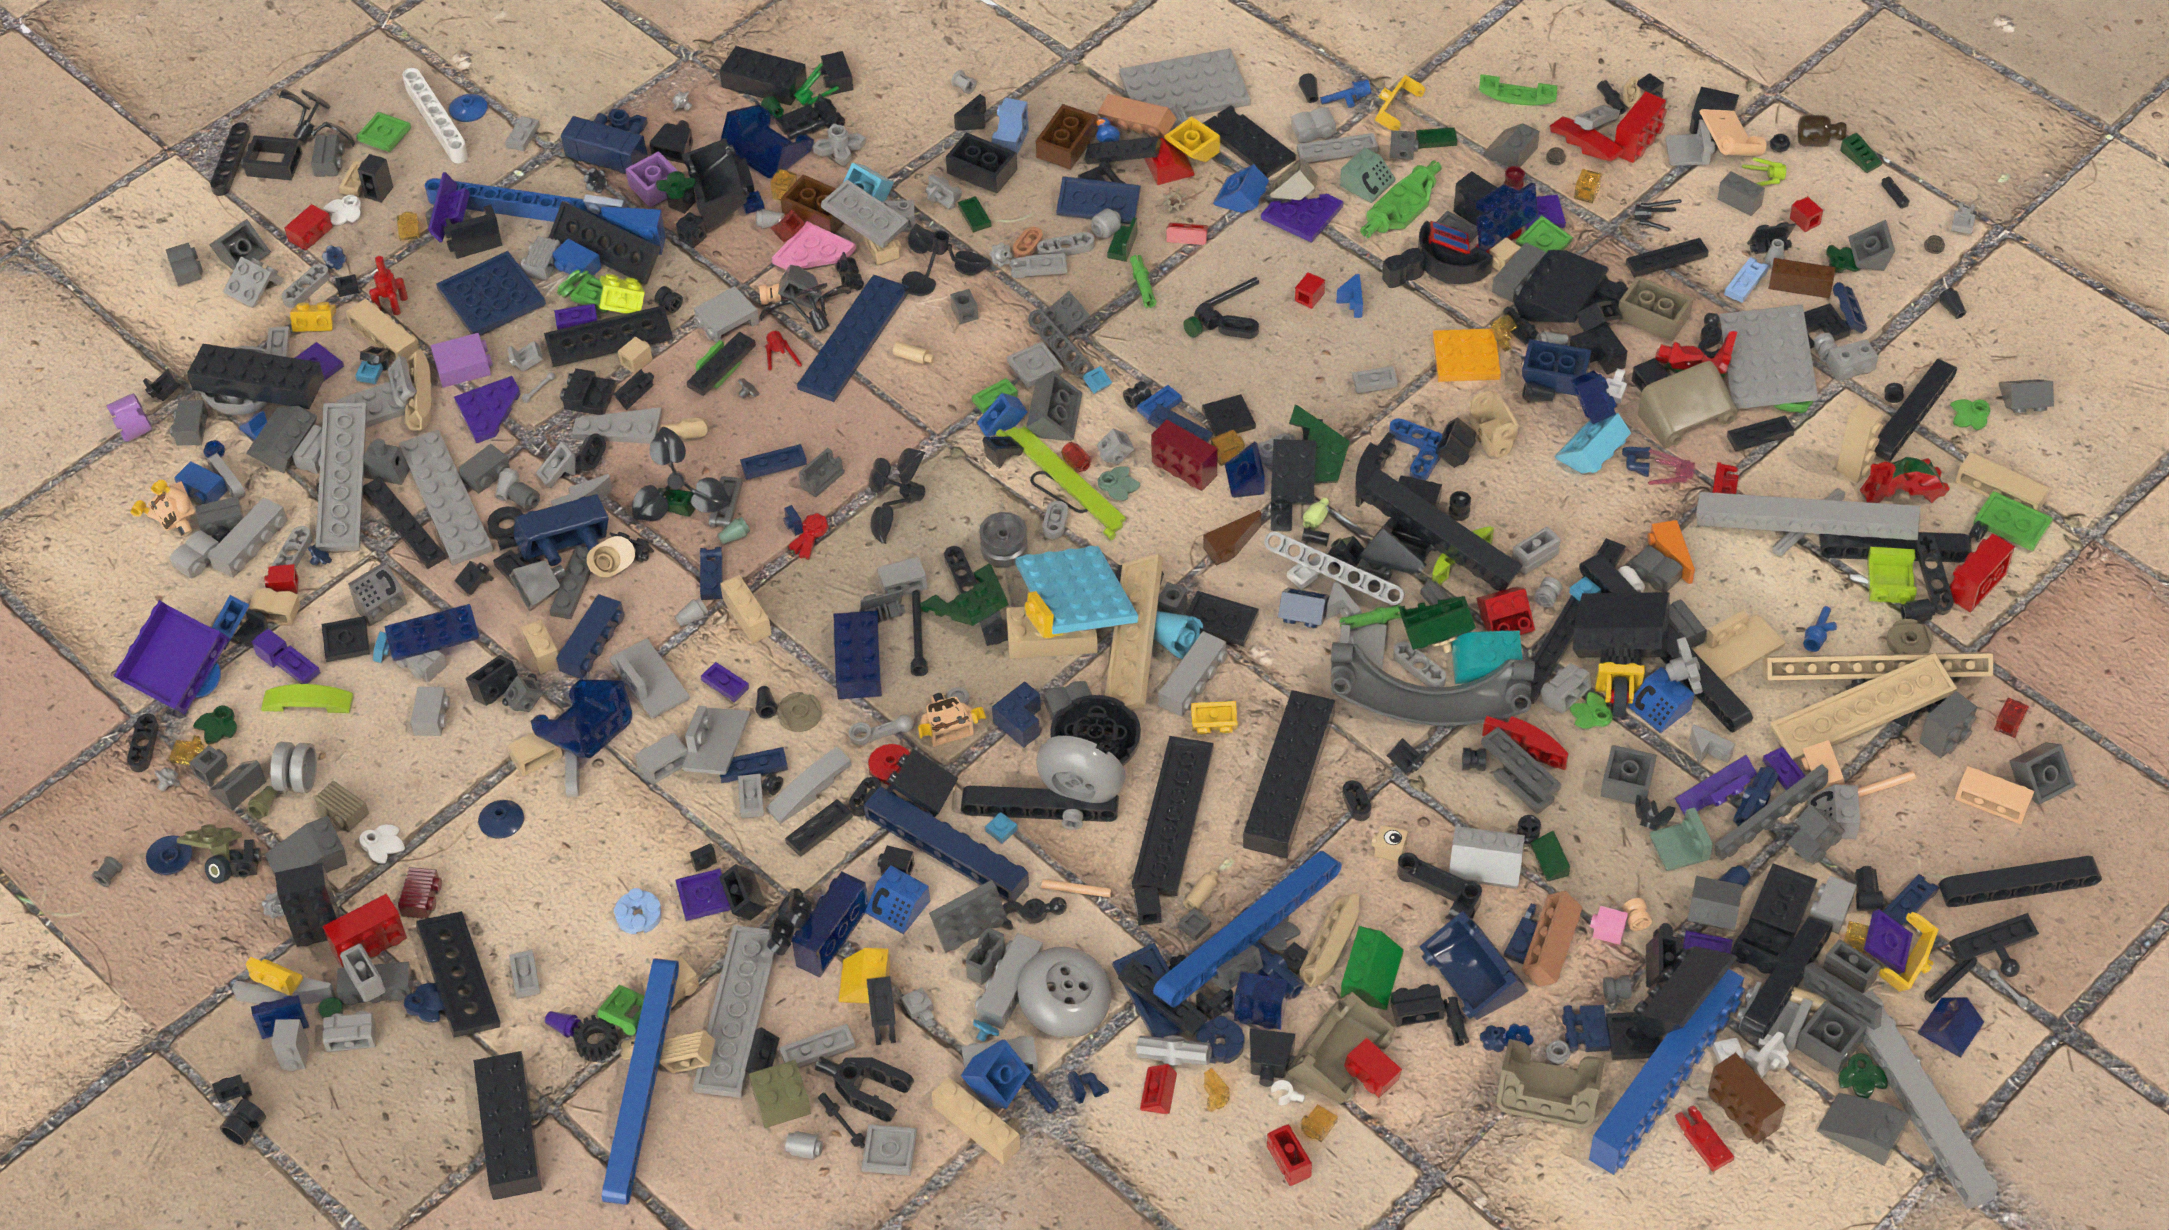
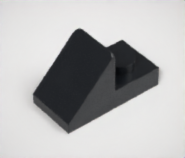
M979 94L954 114V124L957 131L985 128L986 97Z
M1011 436L984 437L982 440L986 457L999 469L1002 467L1007 456L1021 455L1024 450Z

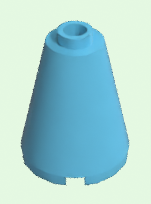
M1157 611L1154 639L1175 657L1183 659L1201 635L1199 633L1200 628H1203L1201 620L1193 616Z

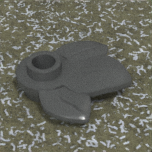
M1288 916L1260 938L1258 942L1260 944H1267L1272 950L1286 951V940L1299 936L1301 931L1295 924L1288 922Z

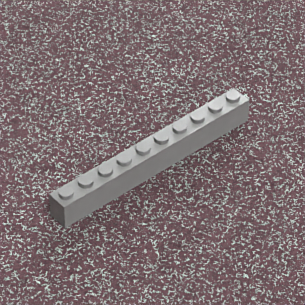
M1707 492L1699 493L1697 505V526L1918 540L1920 525V506Z
M1873 990L1862 993L1882 1006L1881 1027L1873 1030L1867 1026L1862 1043L1877 1067H1880L1885 1072L1889 1086L1906 1113L1910 1114L1911 1121L1967 1210L1994 1200L1998 1190L1996 1178L1989 1174L1983 1158L1973 1149L1969 1136L1964 1134L1959 1127L1957 1117L1950 1113L1944 1097L1936 1091L1932 1078L1928 1074L1926 1075L1921 1067L1919 1058L1913 1055L1907 1039L1899 1033L1895 1020L1885 1011L1882 1000L1876 997Z

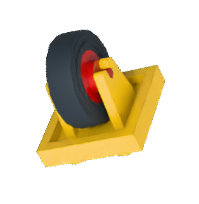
M1613 662L1599 663L1595 680V692H1605V702L1611 703V711L1614 717H1624L1627 704L1633 703L1634 694L1643 682L1644 666L1635 663L1626 665Z

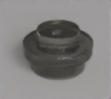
M1553 147L1547 152L1546 160L1549 164L1561 165L1565 162L1566 155L1563 149Z
M1932 235L1925 241L1924 248L1929 253L1939 254L1944 251L1945 243L1940 236Z

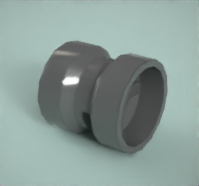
M1620 975L1615 980L1612 977L1603 978V992L1606 1001L1615 1000L1616 997L1631 999L1632 990L1628 975Z

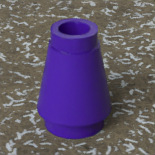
M549 1011L545 1017L547 1025L567 1038L575 1035L574 1029L578 1028L577 1024L581 1022L576 1015Z

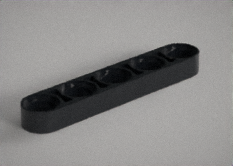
M244 122L235 123L231 127L213 174L210 186L213 194L216 196L226 195L230 191L251 134L248 124ZM245 130L243 133H236L237 131ZM236 143H239V144H240V145L237 146V147H231L233 144H236ZM229 157H235V159L231 161L226 160ZM223 171H230L228 174H221ZM220 184L225 185L222 188H215L217 185Z

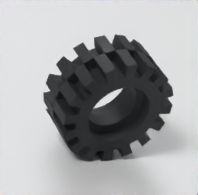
M1620 647L1604 649L1601 651L1600 663L1613 662L1621 665L1635 663L1641 666V653L1634 649H1620Z
M591 1015L592 1020H588L586 1017L583 1019L584 1024L581 1022L577 1024L578 1028L574 1029L575 1035H573L577 1052L581 1057L584 1056L585 1060L589 1061L591 1057L593 1062H597V1058L600 1057L601 1061L605 1060V1055L611 1057V1051L616 1052L617 1050L616 1045L619 1044L617 1030L614 1024L601 1018L596 1019L595 1015ZM602 1033L605 1035V1039L599 1043L591 1044L587 1042V1038L592 1034Z

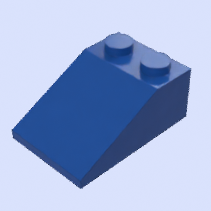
M619 207L601 208L604 220L660 246L661 249L658 255H662L666 236L661 210Z

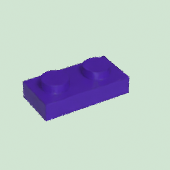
M595 304L554 310L557 330L597 321Z
M291 645L273 658L277 666L300 684H308L321 673L319 667Z
M717 662L701 675V680L734 703L749 689V683Z
M1783 747L1763 755L1762 761L1766 766L1773 768L1779 774L1778 781L1785 790H1788L1806 776Z

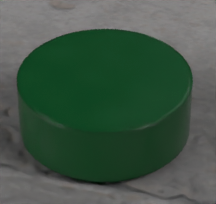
M1190 316L1184 320V329L1190 337L1195 338L1202 334V324L1196 317Z
M335 997L324 999L318 1006L320 1017L323 1020L325 1017H331L333 1014H343L344 1011L341 1001Z

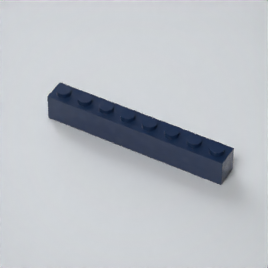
M880 786L864 804L865 818L979 885L992 880L999 896L1008 902L1016 901L1029 886V874L1023 866L1015 865L1008 861L1004 855L996 854L985 844H979L966 833H960L953 829L949 823L941 822L934 818L930 812L922 811L911 801L903 800L894 791L889 793Z

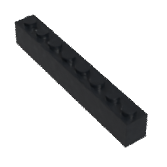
M1377 469L1364 485L1360 497L1366 503L1373 505L1382 511L1385 516L1397 521L1403 528L1416 534L1422 541H1426L1434 546L1437 551L1453 559L1456 564L1468 569L1475 577L1481 578L1490 584L1493 589L1499 591L1508 589L1522 568L1521 564L1380 469Z

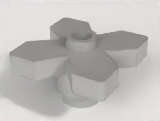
M833 124L827 130L829 139L818 140L813 145V152L822 157L835 154V162L846 166L852 159L850 151L860 150L866 144V137L859 133L848 135V131L844 126Z
M1686 637L1677 639L1679 658L1670 660V663L1665 664L1670 681L1676 680L1678 682L1688 678L1693 693H1701L1703 691L1698 672L1700 665L1697 657L1692 658Z

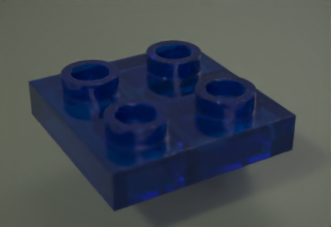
M299 995L286 996L283 999L262 1002L259 1005L251 1006L252 1016L262 1039L273 1037L276 1020L300 1019L303 1029L310 1028Z

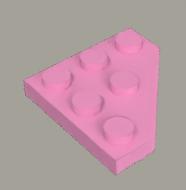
M807 221L772 257V263L787 270L789 265L800 266L804 269L834 264L840 260L842 252H845L846 257H850L856 250V244Z

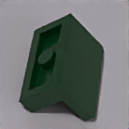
M1133 217L1129 227L1121 225V228L1115 232L1107 252V258L1127 262L1138 234L1137 218Z

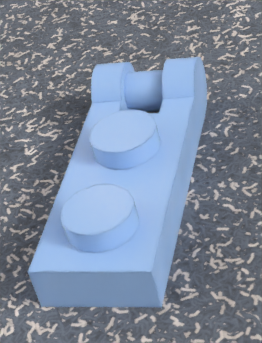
M1750 257L1727 286L1724 295L1743 303L1761 278L1767 274L1770 266L1766 263H1758L1757 259Z

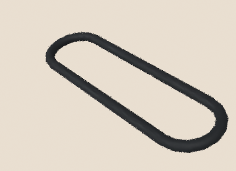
M1038 471L1032 474L1030 481L1038 489L1054 499L1066 503L1069 508L1078 513L1088 511V509L1079 510L1034 482V477L1039 474H1044L1053 479L1047 472Z

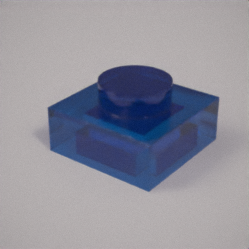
M759 191L749 193L750 196L747 197V202L742 205L746 214L765 209Z

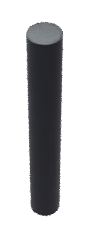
M1257 277L1251 278L1205 302L1215 306L1258 285L1259 280Z

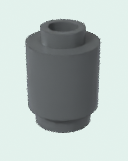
M514 482L508 489L510 499L526 510H531L539 504V492L523 482Z

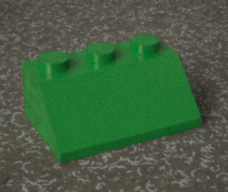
M1359 926L1341 983L1340 999L1353 992L1368 1006L1387 1010L1404 949L1382 931Z

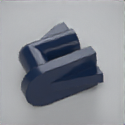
M1624 447L1622 455L1627 457L1626 468L1629 471H1636L1645 477H1649L1650 463L1636 462V458L1649 459L1651 448Z
M1075 1071L1068 1073L1069 1085L1078 1104L1084 1102L1086 1095L1083 1085H1089L1094 1097H1100L1103 1094L1109 1093L1108 1087L1099 1081L1092 1072L1079 1076Z

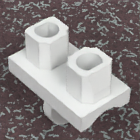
M1777 1032L1774 1036L1767 1034L1765 1039L1759 1038L1758 1045L1761 1051L1749 1049L1745 1054L1746 1063L1754 1068L1755 1073L1761 1079L1770 1069L1774 1070L1776 1067L1785 1069L1789 1064V1060L1786 1057L1789 1052L1783 1043L1784 1034L1781 1032Z

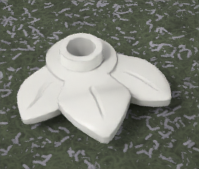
M347 195L342 200L336 199L325 205L324 210L332 213V225H342L347 220L353 223L361 215L359 210L361 202L355 195Z
M385 824L375 830H366L359 838L361 847L368 851L369 857L377 863L385 864L387 854L399 853L405 850L402 840L397 837L399 828L394 825Z

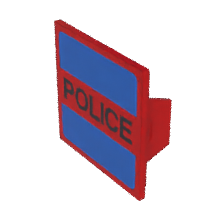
M1432 220L1430 221L1429 244L1433 241L1462 253L1470 254L1468 233Z

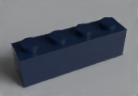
M600 594L596 596L556 657L560 672L583 679L586 673L591 671L593 662L597 656L602 654L604 645L613 637L615 628L624 619L625 613L621 601Z

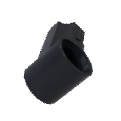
M1863 866L1860 869H1856L1857 911H1875L1877 909L1882 911L1883 892L1879 891L1876 869H1873L1871 866Z

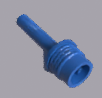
M1368 79L1353 81L1352 88L1320 97L1321 104L1345 98L1348 108H1352L1355 106L1353 95H1355L1356 100H1359V98L1372 94Z
M1828 606L1822 608L1816 625L1808 627L1805 631L1803 645L1808 651H1819L1827 639V632L1837 630L1836 622L1826 623L1831 612Z

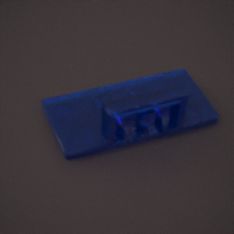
M1531 182L1519 191L1503 184L1476 202V209L1484 212L1476 219L1479 249L1487 251L1538 217L1535 183Z
M470 604L384 627L393 661L480 638Z

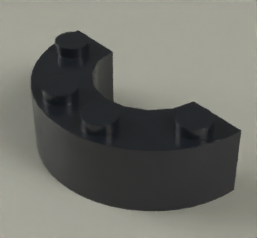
M1426 220L1423 223L1419 232L1418 248L1425 256L1424 270L1430 276L1446 284H1468L1480 281L1491 273L1493 255L1478 247L1470 250V254L1448 250L1443 245L1433 241L1429 244L1430 222Z

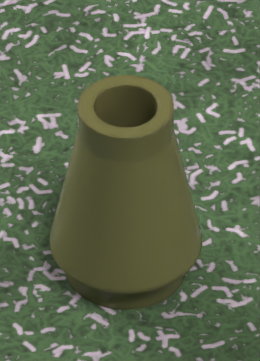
M266 786L263 791L248 802L247 810L249 814L257 819L267 816L277 791L272 786Z

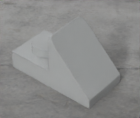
M563 441L560 442L536 472L545 485L551 488L564 472L575 476V455Z
M1338 581L1334 582L1327 604L1326 618L1329 619L1340 613L1342 617L1361 614L1362 610Z
M1695 724L1692 726L1689 741L1699 765L1707 753L1727 763L1730 761L1735 743Z

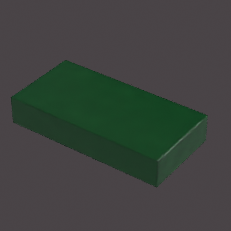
M1455 127L1416 130L1418 149L1457 146Z
M976 196L958 202V208L973 233L992 227L991 220Z

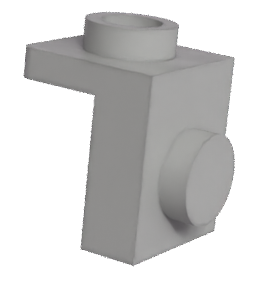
M535 341L519 351L512 346L508 347L510 363L514 367L517 366L523 372L543 360L540 347Z

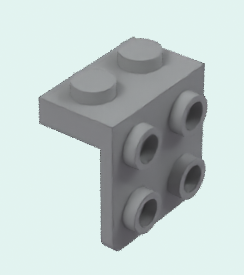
M1699 120L1697 134L1666 136L1665 141L1670 165L1710 164L1711 154L1715 151L1714 141L1711 142L1712 135L1704 120Z
M240 257L224 288V293L254 308L269 280L281 285L284 278L278 276V271L268 265L266 269L263 268V263L254 258L250 261Z

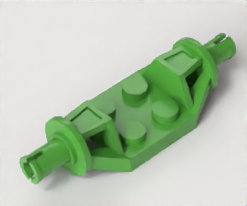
M1433 160L1427 167L1422 165L1414 167L1410 175L1395 184L1367 212L1368 223L1361 227V234L1364 237L1366 236V238H1370L1375 231L1385 233L1389 229H1405L1429 206L1432 188L1436 185L1435 175L1441 171V164Z

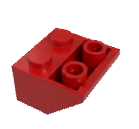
M1516 586L1476 598L1481 620L1487 631H1520V635L1535 631L1526 588Z

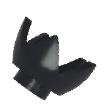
M1636 796L1635 812L1637 818L1641 819L1639 825L1657 830L1659 825H1666L1673 817L1676 807L1667 806L1659 812L1655 800L1650 802L1646 798L1641 803L1640 796Z

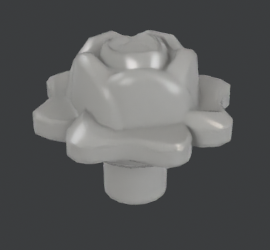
M689 91L685 93L678 92L675 95L674 100H672L673 104H675L673 107L674 111L678 108H684L687 111L690 109L692 104L688 102Z
M1003 242L993 245V251L989 253L992 257V263L998 264L999 267L1009 264V258L1013 256L1010 252V246L1005 245Z
M165 767L161 771L155 770L154 773L160 781L157 786L158 789L166 791L168 786L180 785V781L177 779L178 773L173 769Z
M277 891L273 894H267L265 896L266 900L261 903L264 907V914L270 915L272 919H275L277 916H284L285 914L277 896Z

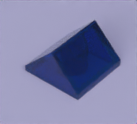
M1254 441L1225 464L1231 496L1234 498L1264 494L1265 475L1258 443Z
M1968 997L1941 998L1919 1029L1918 1034L1961 1058L1984 1025V1020Z

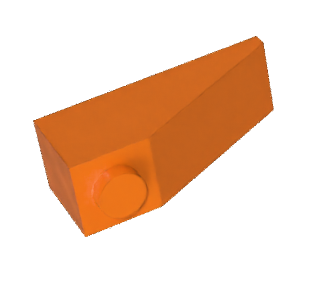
M1678 521L1652 524L1651 531L1647 535L1649 545L1653 546L1654 549L1661 552L1665 557L1678 562L1683 567L1681 578L1688 584H1692L1695 568Z

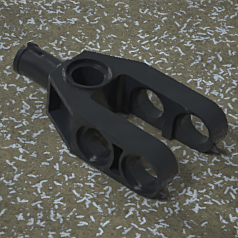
M798 888L791 889L784 898L769 930L767 946L778 955H784L790 947L795 927L803 928L810 917L813 902L804 898L803 892Z
M821 1056L819 1057L820 1061H817L815 1065V1071L833 1077L836 1090L851 1107L886 1122L892 1121L897 1109L879 1099V1096L875 1094L871 1096L860 1091L859 1089L864 1078L872 1079L902 1093H907L914 1083L913 1077L907 1072L873 1057L844 1058L842 1063L837 1064ZM848 1076H855L851 1079L846 1078Z

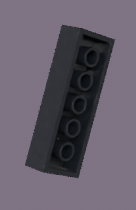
M204 343L187 372L192 390L286 406H300L304 409H310L324 381L320 362Z
M522 1051L473 1060L488 1186L493 1200L542 1191L527 1070Z

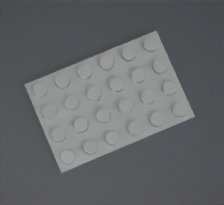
M1230 48L1119 69V75L1129 99L1163 107H1175L1181 104L1187 117L1222 111L1230 105L1234 108L1249 106L1251 103Z
M1803 304L1719 314L1723 343L1728 332H1738L1731 354L1732 357L1727 368L1730 395L1737 409L1818 400Z

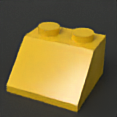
M1192 116L1164 136L1165 140L1193 159L1207 162L1220 153V135Z
M864 948L843 959L839 1002L869 1004L866 979L889 976V949Z

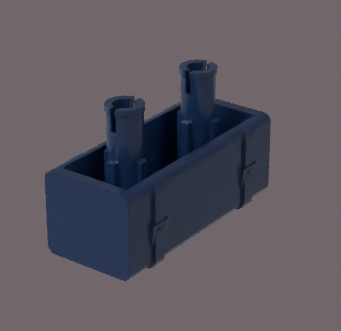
M598 113L594 121L572 116L561 133L566 157L615 170L622 174H626V168L648 157L644 136L639 135L643 129L638 123H632L629 130L625 131L605 125L608 122V118L603 113Z
M597 494L587 497L583 496L577 500L537 511H529L526 514L516 516L514 538L525 560L545 555L548 564L555 566L562 561L557 552L559 550L585 543L589 552L598 545V539L606 537L609 518Z

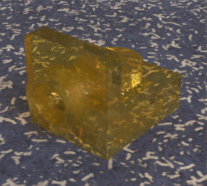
M404 212L402 215H397L400 241L420 238L417 213Z
M1505 315L1490 323L1495 340L1504 352L1512 349L1509 341L1512 339L1510 331L1517 328L1514 320L1509 315Z
M194 735L192 742L176 740L169 756L170 762L190 765V762L205 749L200 737Z
M1212 1068L1204 1072L1203 1086L1210 1095L1207 1098V1109L1212 1112L1223 1108L1228 1103L1230 1092L1229 1087Z
M1317 1104L1309 1116L1304 1115L1302 1118L1301 1130L1307 1137L1322 1142L1337 1123L1338 1116Z

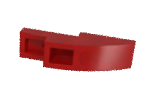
M1486 716L1482 736H1486L1499 727L1534 760L1550 765L1553 768L1566 770L1569 753L1546 732L1513 716L1510 717L1509 722Z

